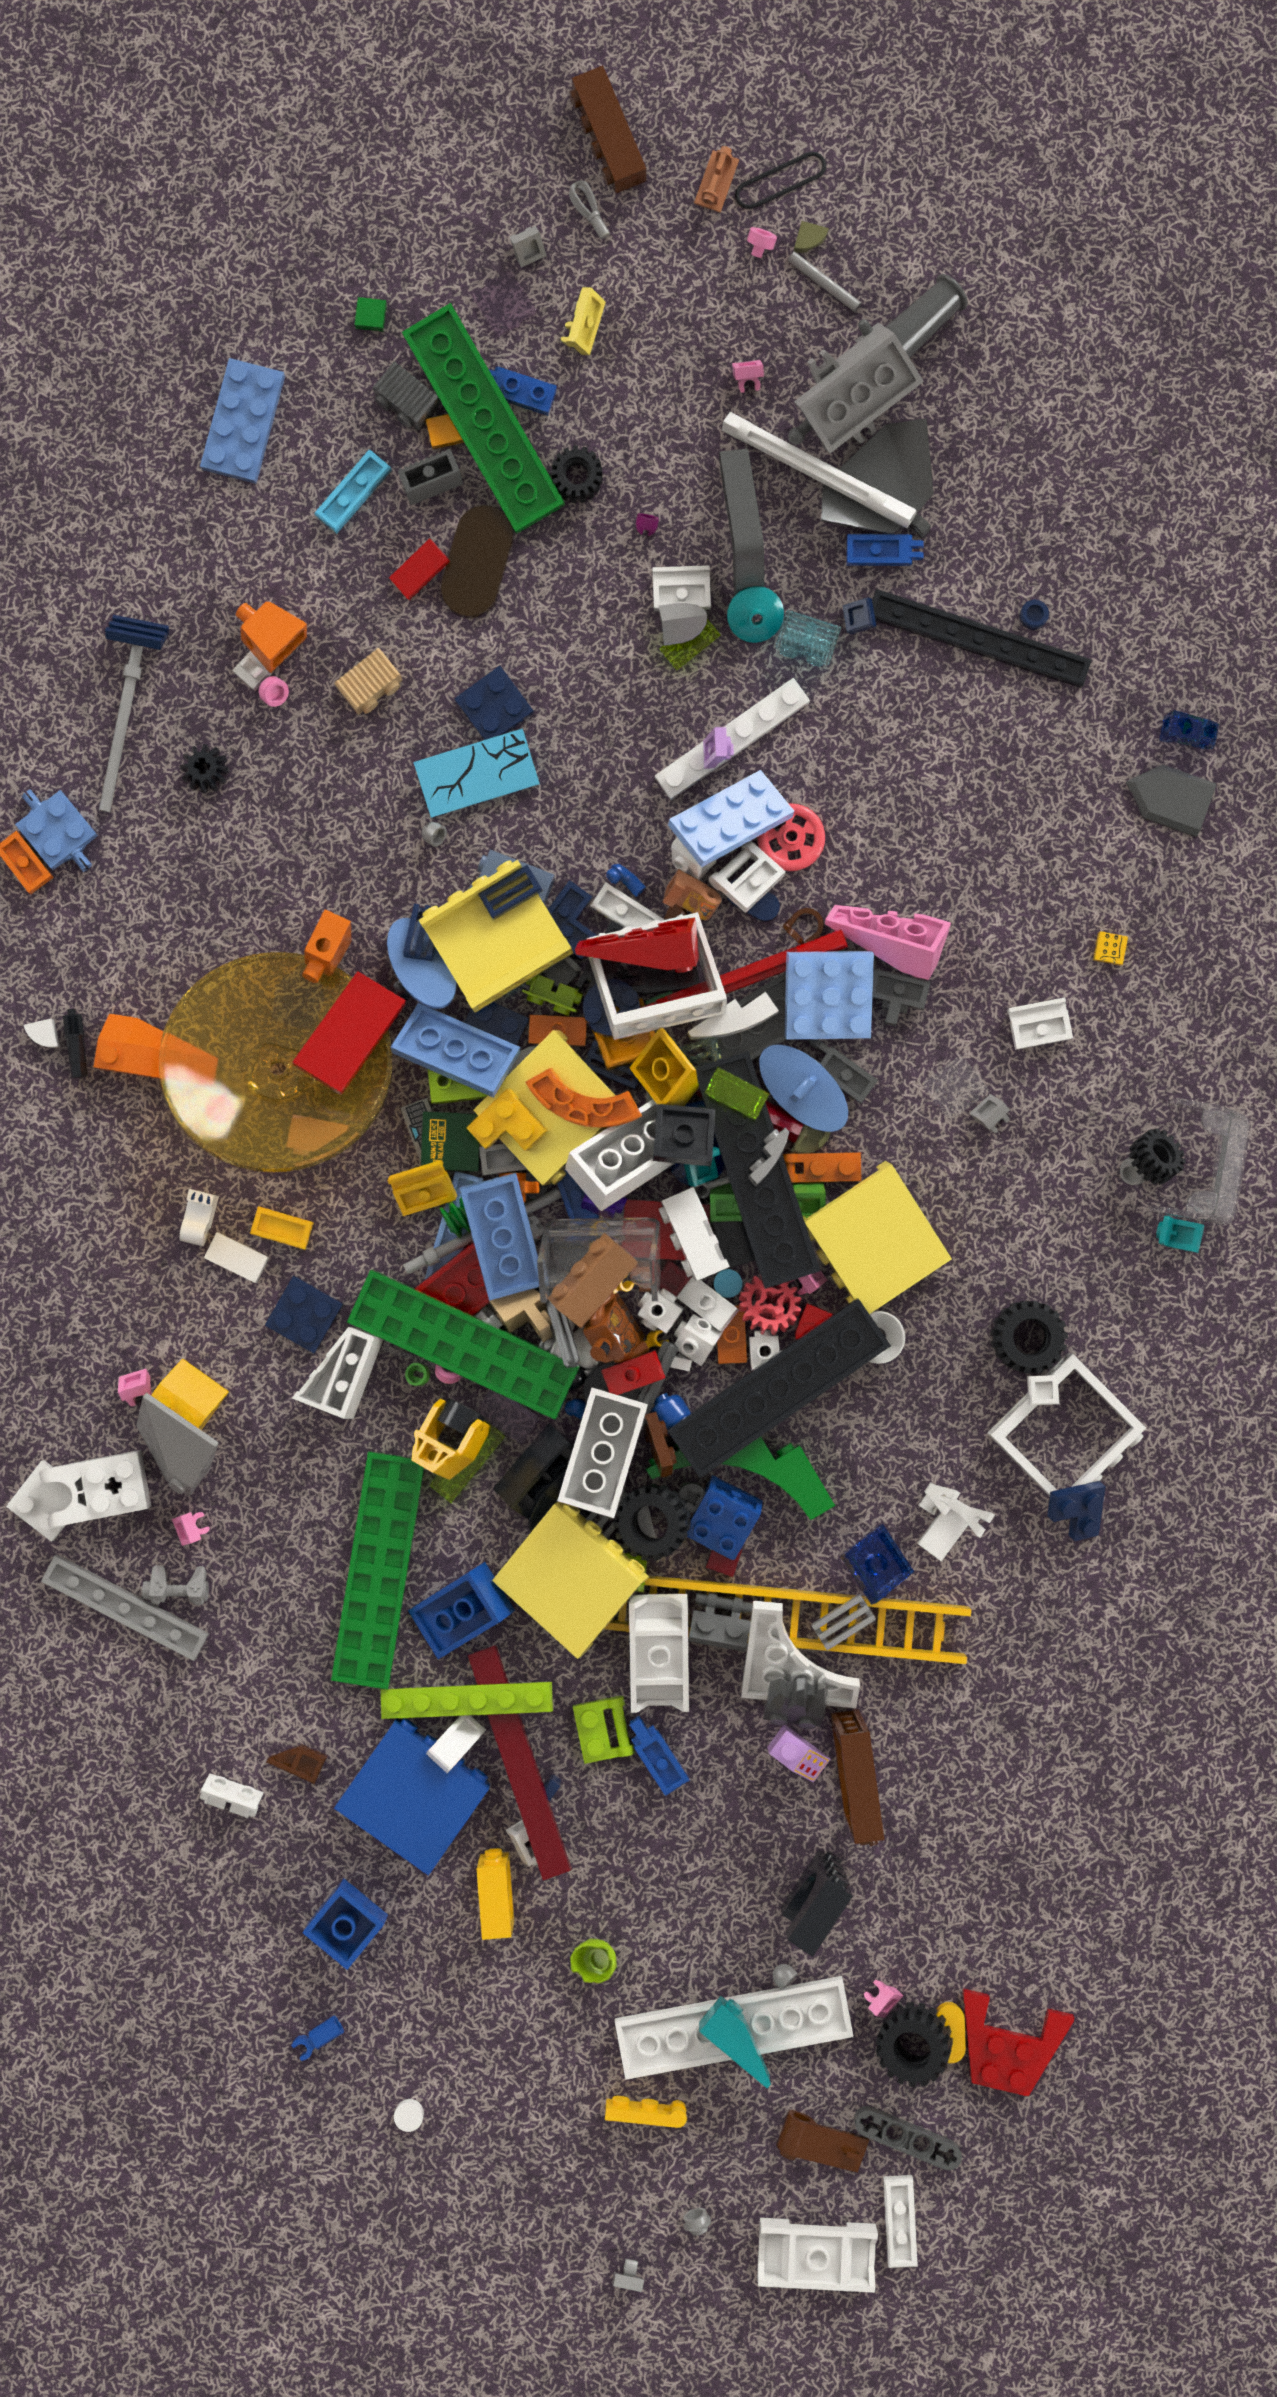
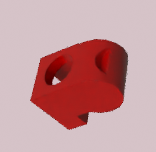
M805 1303L795 1328V1339L797 1340L833 1315V1313Z

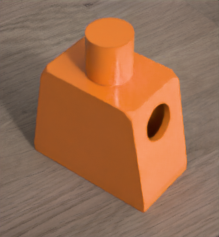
M265 602L257 611L247 603H243L236 612V617L243 622L240 628L242 642L270 673L307 638V624L271 602Z
M326 909L323 911L304 950L305 964L307 966L302 976L306 980L318 983L322 974L327 976L333 975L351 944V921Z

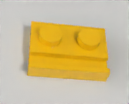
M442 1160L391 1175L387 1180L391 1184L393 1195L403 1216L455 1201L458 1196L447 1171L443 1167Z

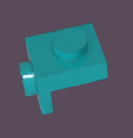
M713 1146L711 1166L684 1164L689 1185L696 1187L718 1178L714 1157L720 1155L719 1148Z
M1164 1216L1163 1222L1160 1221L1158 1224L1156 1237L1159 1239L1158 1243L1165 1247L1199 1253L1205 1225Z

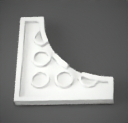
M753 1601L741 1698L767 1700L770 1681L782 1678L788 1682H793L796 1678H807L808 1683L811 1685L826 1683L828 1688L826 1706L856 1708L860 1688L859 1678L846 1677L827 1671L802 1655L794 1646L785 1630L782 1617L783 1603Z

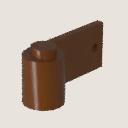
M789 2110L776 2146L780 2150L779 2153L789 2160L800 2158L858 2173L869 2138L818 2125L810 2116L796 2110Z

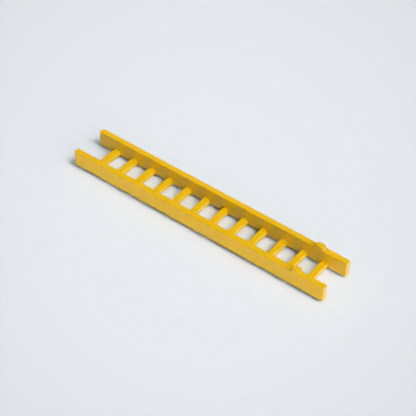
M649 1576L645 1581V1585L650 1586L649 1594H657L658 1586L679 1588L678 1594H686V1589L707 1591V1594L709 1592L736 1594L735 1597L743 1598V1595L764 1597V1602H771L772 1597L793 1599L790 1640L796 1648L823 1651L827 1650L819 1637L818 1639L797 1637L800 1600L821 1602L820 1618L828 1614L829 1603L844 1604L856 1596ZM862 1596L868 1607L878 1608L875 1645L854 1643V1633L847 1638L846 1642H840L828 1650L967 1664V1656L964 1653L940 1651L941 1641H944L945 1631L943 1615L971 1616V1608L962 1605ZM627 1602L619 1610L618 1620H611L604 1628L605 1630L626 1631L630 1633L629 1621H625ZM859 1603L849 1609V1615L857 1610V1607L860 1606ZM886 1608L907 1610L904 1648L883 1646ZM915 1611L936 1613L932 1650L912 1648ZM856 1619L848 1623V1628L856 1623ZM827 1623L820 1627L822 1632L827 1629ZM688 1627V1638H689L690 1628H691V1627Z

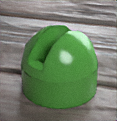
M412 1363L407 1367L405 1377L409 1384L422 1386L428 1383L431 1373L426 1365ZM415 1370L424 1373L423 1378L414 1376Z

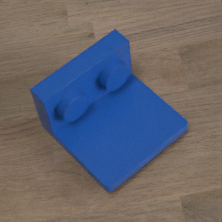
M712 1475L706 1485L704 1497L690 1520L691 1527L687 1531V1537L731 1560H735L761 1515L763 1500Z

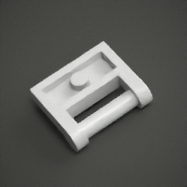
M751 841L745 843L741 847L742 851L721 871L714 872L708 878L710 884L715 889L723 892L745 913L784 877L786 872ZM749 859L756 861L735 882L731 884L728 881Z

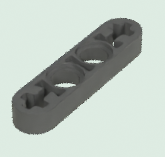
M863 2106L855 2113L856 2129L867 2138L944 2170H954L961 2163L962 2155L960 2148L951 2139L871 2106ZM871 2115L873 2122L881 2126V2133L878 2134L879 2130L876 2125L868 2124L867 2127H864L861 2119H867ZM897 2125L902 2128V2135L898 2139H890L886 2135L887 2129L890 2126ZM923 2136L929 2140V2145L925 2150L914 2148L913 2142L917 2137ZM935 2142H938L937 2147L940 2151L948 2152L949 2149H952L954 2158L949 2157L945 2161L943 2154L934 2150Z

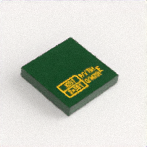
M423 1111L420 1166L442 1160L445 1170L478 1171L479 1142L466 1128L478 1115Z

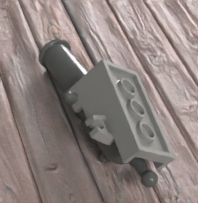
M940 274L937 276L935 285L887 326L884 327L877 323L871 327L867 320H860L858 328L862 335L855 340L857 344L836 360L824 349L819 352L824 358L822 365L816 366V361L811 358L807 363L816 385L794 401L806 420L798 427H794L789 431V441L795 445L800 444L805 439V435L813 429L823 448L830 454L851 437L860 444L863 443L865 439L860 435L863 428H868V432L871 435L876 433L873 420L924 382L910 358L958 310L962 311L967 308V296L960 284L949 275Z

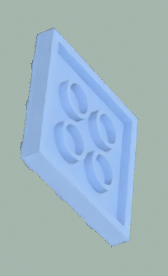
M872 951L786 952L784 1038H871L874 953Z

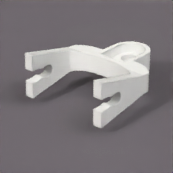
M931 1482L924 1491L926 1493L925 1497L919 1503L920 1507L935 1515L937 1509L945 1516L950 1509L967 1522L974 1533L980 1538L986 1529L978 1521L982 1519L990 1523L995 1516L991 1512L969 1507L957 1500L960 1494L957 1490L934 1485Z

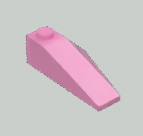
M834 905L825 919V925L835 931L841 929L846 938L865 950L872 951L875 956L894 968L915 978L926 980L930 979L938 964L951 926L950 922L923 914H914V919L897 917V912L888 911L884 915H873L872 911L868 908Z

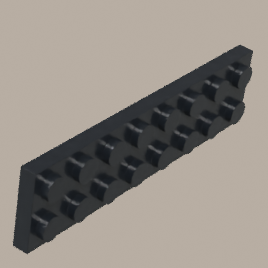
M749 1051L696 1067L699 1090L705 1108L715 1109L714 1136L764 1289L820 1272L782 1153L771 1171L756 1187L748 1179L749 1175L753 1173L749 1168L761 1157L765 1161L768 1159L762 1151L763 1147L767 1145L763 1140L774 1131Z
M856 1298L673 1424L667 1431L699 1478H701L881 1354L891 1345L859 1298Z

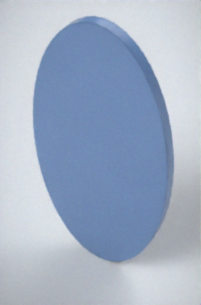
M402 918L395 921L388 932L387 947L389 959L398 980L405 990L421 1004L434 1009L447 1007L453 1001L457 982L436 947L432 961L404 957L403 951L411 918ZM419 921L417 923L412 951L416 950L419 931L421 927ZM427 932L422 949L423 953H427L430 939Z
M771 1045L763 1050L759 1059L761 1076L771 1095L784 1110L801 1123L820 1131L833 1132L844 1127L848 1119L846 1099L837 1082L822 1065L804 1052L790 1046Z

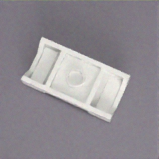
M687 1594L632 1595L629 1598L631 1713H637L647 1706L672 1705L682 1712H689Z
M760 2218L757 2267L758 2286L875 2293V2244L878 2240L876 2224L847 2222L846 2227L790 2224L789 2219Z

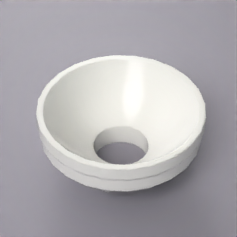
M874 1311L870 1316L878 1328L884 1330L886 1339L891 1347L869 1362L876 1364L886 1363L901 1353L905 1343V1331L895 1316L883 1311Z

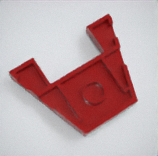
M963 1988L962 1995L971 2082L1029 2097L1073 2024L1075 2017L1073 2014L1047 2008L1040 2038L984 2025L990 2000L989 1994Z

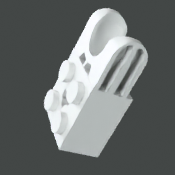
M141 1450L50 1467L39 1472L40 1480L44 1483L61 1482L66 1484L72 1493L70 1505L66 1509L50 1514L47 1518L50 1527L114 1516L151 1507ZM112 1477H115L116 1482L122 1483V1487L118 1488V1492H115L109 1486V1483L112 1482Z

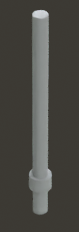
M132 644L128 664L124 666L123 677L125 681L99 811L110 813L136 681L140 680L142 668L139 666L143 646Z
M555 1188L525 1203L527 1215L562 1198L559 1190ZM467 1232L461 1238L457 1237L435 1249L430 1247L422 1251L423 1255L403 1264L407 1274L426 1265L431 1267L439 1263L440 1258L472 1243V1235Z

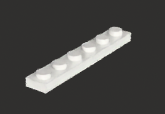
M794 678L724 726L726 727V735L731 738L734 756L809 704V698ZM701 742L656 774L655 779L669 799L673 800L728 760H723L715 768L704 769L703 742Z

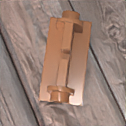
M722 146L720 150L712 151L694 204L721 213L739 163V159L731 155L732 150L729 147Z

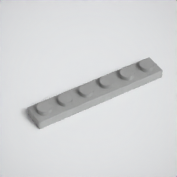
M59 1555L53 1557L41 1582L193 1661L197 1659L209 1635L208 1632Z

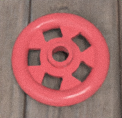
M789 804L794 810L793 817L785 821V824L779 831L772 828L758 836L757 842L758 847L783 870L798 871L807 868L819 858L825 844V831L821 820L812 810L803 805ZM795 815L806 820L804 827L792 823ZM793 832L796 834L797 839L789 841L786 838V834ZM805 834L814 835L812 846L804 845ZM776 838L782 849L774 853L769 841ZM800 850L801 858L795 860L788 859V851Z

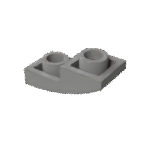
M786 1128L780 1133L775 1129L763 1140L767 1145L763 1147L762 1151L768 1159L765 1161L761 1157L749 1168L753 1173L749 1175L748 1179L755 1187L766 1177L779 1159L789 1135V1131Z

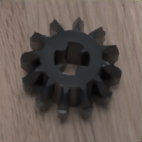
M203 744L201 752H199L195 746H192L191 750L194 755L183 754V758L188 763L180 765V770L186 772L182 776L185 783L190 782L189 787L193 791L200 787V791L203 794L207 793L208 786L214 792L218 791L215 783L219 781L221 784H226L227 781L221 774H228L230 772V769L224 766L228 761L225 755L219 756L220 750L217 747L210 751L209 746ZM203 764H208L210 767L209 771L205 770L206 774H202L199 771L200 767L204 768Z

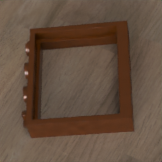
M859 1709L830 1713L844 1817L855 1844L875 1846L878 1844V1841L885 1840L870 1731Z

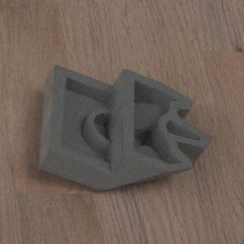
M782 1678L770 1681L763 1720H770V1723L774 1725L799 1724V1727L804 1729L820 1727L826 1709L828 1693L826 1683L811 1685L808 1683L807 1678H796L793 1682H788Z

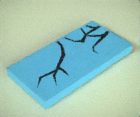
M523 728L413 762L431 817L540 784Z

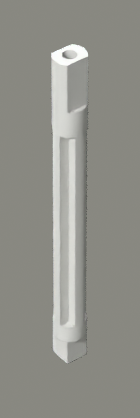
M732 412L723 421V432L778 459L897 524L908 528L914 519L917 511L914 508L838 470Z

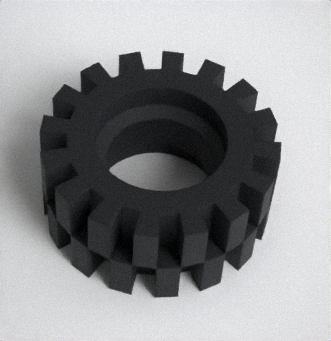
M577 445L573 446V450L570 451L567 447L563 449V454L559 452L556 455V461L553 460L551 470L552 481L559 494L562 495V499L567 501L569 498L571 503L581 500V503L586 502L588 497L591 500L594 497V493H598L600 490V484H602L603 480L601 462L599 458L596 459V454L593 451L588 452L587 447L583 446L582 450H578ZM581 465L587 470L588 477L583 483L572 484L567 480L566 472L571 466Z
M1157 1128L1148 1130L1134 1141L1129 1149L1132 1151L1129 1157L1134 1159L1131 1162L1132 1166H1137L1139 1169L1136 1172L1139 1175L1143 1173V1179L1146 1181L1151 1179L1152 1184L1159 1183L1161 1185L1169 1181L1183 1170V1165L1185 1164V1159L1181 1158L1185 1155L1184 1151H1179L1178 1149L1181 1146L1180 1143L1177 1142L1175 1144L1173 1142L1175 1137L1172 1135L1167 1137V1131L1165 1130L1161 1132Z

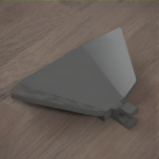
M927 418L886 424L839 470L917 510L910 526L923 538L930 532L931 525L918 513L934 494ZM823 484L821 521L885 534H893L900 528H903V526Z

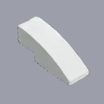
M766 992L743 1008L734 999L726 1005L725 1014L708 1017L688 1031L687 1035L690 1040L712 1039L733 1035L762 1024L777 1015L779 1010Z

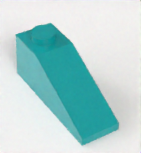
M720 1996L699 2021V2032L768 2089L771 2085L770 2075L746 2019L742 2014L743 2009L734 2000L729 1999L727 2001Z

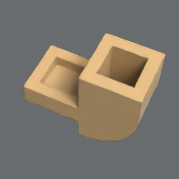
M530 1289L490 1300L494 1313L503 1323L508 1333L529 1322L543 1343L553 1337L550 1329L552 1325L551 1319L545 1311L547 1306L544 1297L538 1291Z

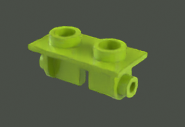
M539 974L526 981V985L530 986L529 991L522 989L523 993L528 994L526 1000L541 1006L544 1001L554 1004V1011L569 1016L570 1011L578 1012V1010L573 1009L574 1003L579 1005L582 1000L583 994L578 992L579 989L560 983L556 993L552 992L555 981Z

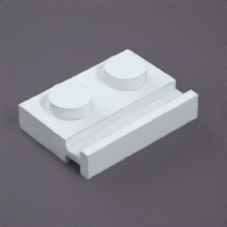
M653 567L654 612L659 611V605L673 603H690L698 605L704 610H711L710 567Z
M1065 998L1007 1009L1015 1050L1073 1038Z

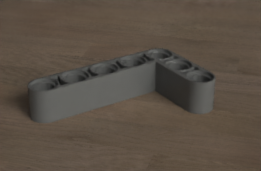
M748 448L719 451L721 479L733 548L734 595L748 587H764V542Z

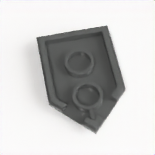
M1163 764L1126 781L1130 792H1132L1138 804L1142 818L1194 837L1198 836L1214 794L1216 783Z

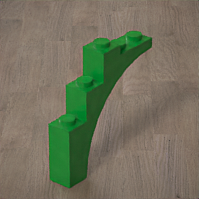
M759 1437L722 1463L723 1465L741 1467L760 1474L777 1484L797 1501L810 1520L835 1506L799 1444L795 1446L792 1443L786 1444L776 1451L778 1456L773 1458L763 1439ZM674 1444L677 1463L673 1464V1470L691 1466L678 1445ZM652 1457L648 1460L650 1465L646 1467V1470L651 1479L659 1477L660 1474Z

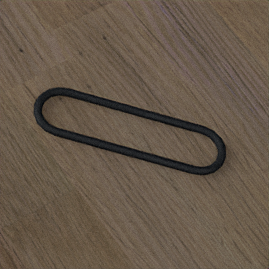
M807 152L740 184L736 189V201L745 209H753L816 180L826 170L825 158L818 152ZM816 156L822 162V169L816 175L750 205L740 200L739 194L742 188L800 160Z

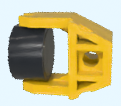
M448 1397L447 1401L440 1398L432 1406L420 1430L416 1429L414 1432L415 1444L411 1460L432 1473L451 1480L471 1464L478 1455L489 1433L490 1425L484 1422L486 1417ZM445 1425L465 1435L459 1448L456 1450L438 1440Z

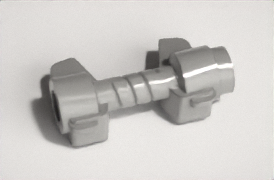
M155 1565L152 1568L151 1580L143 1582L142 1597L143 1599L151 1600L152 1604H160V1602H165L167 1596L189 1597L190 1602L194 1603V1605H202L204 1601L208 1600L209 1595L206 1570L203 1566L196 1567L188 1584L177 1586L168 1585L164 1566Z

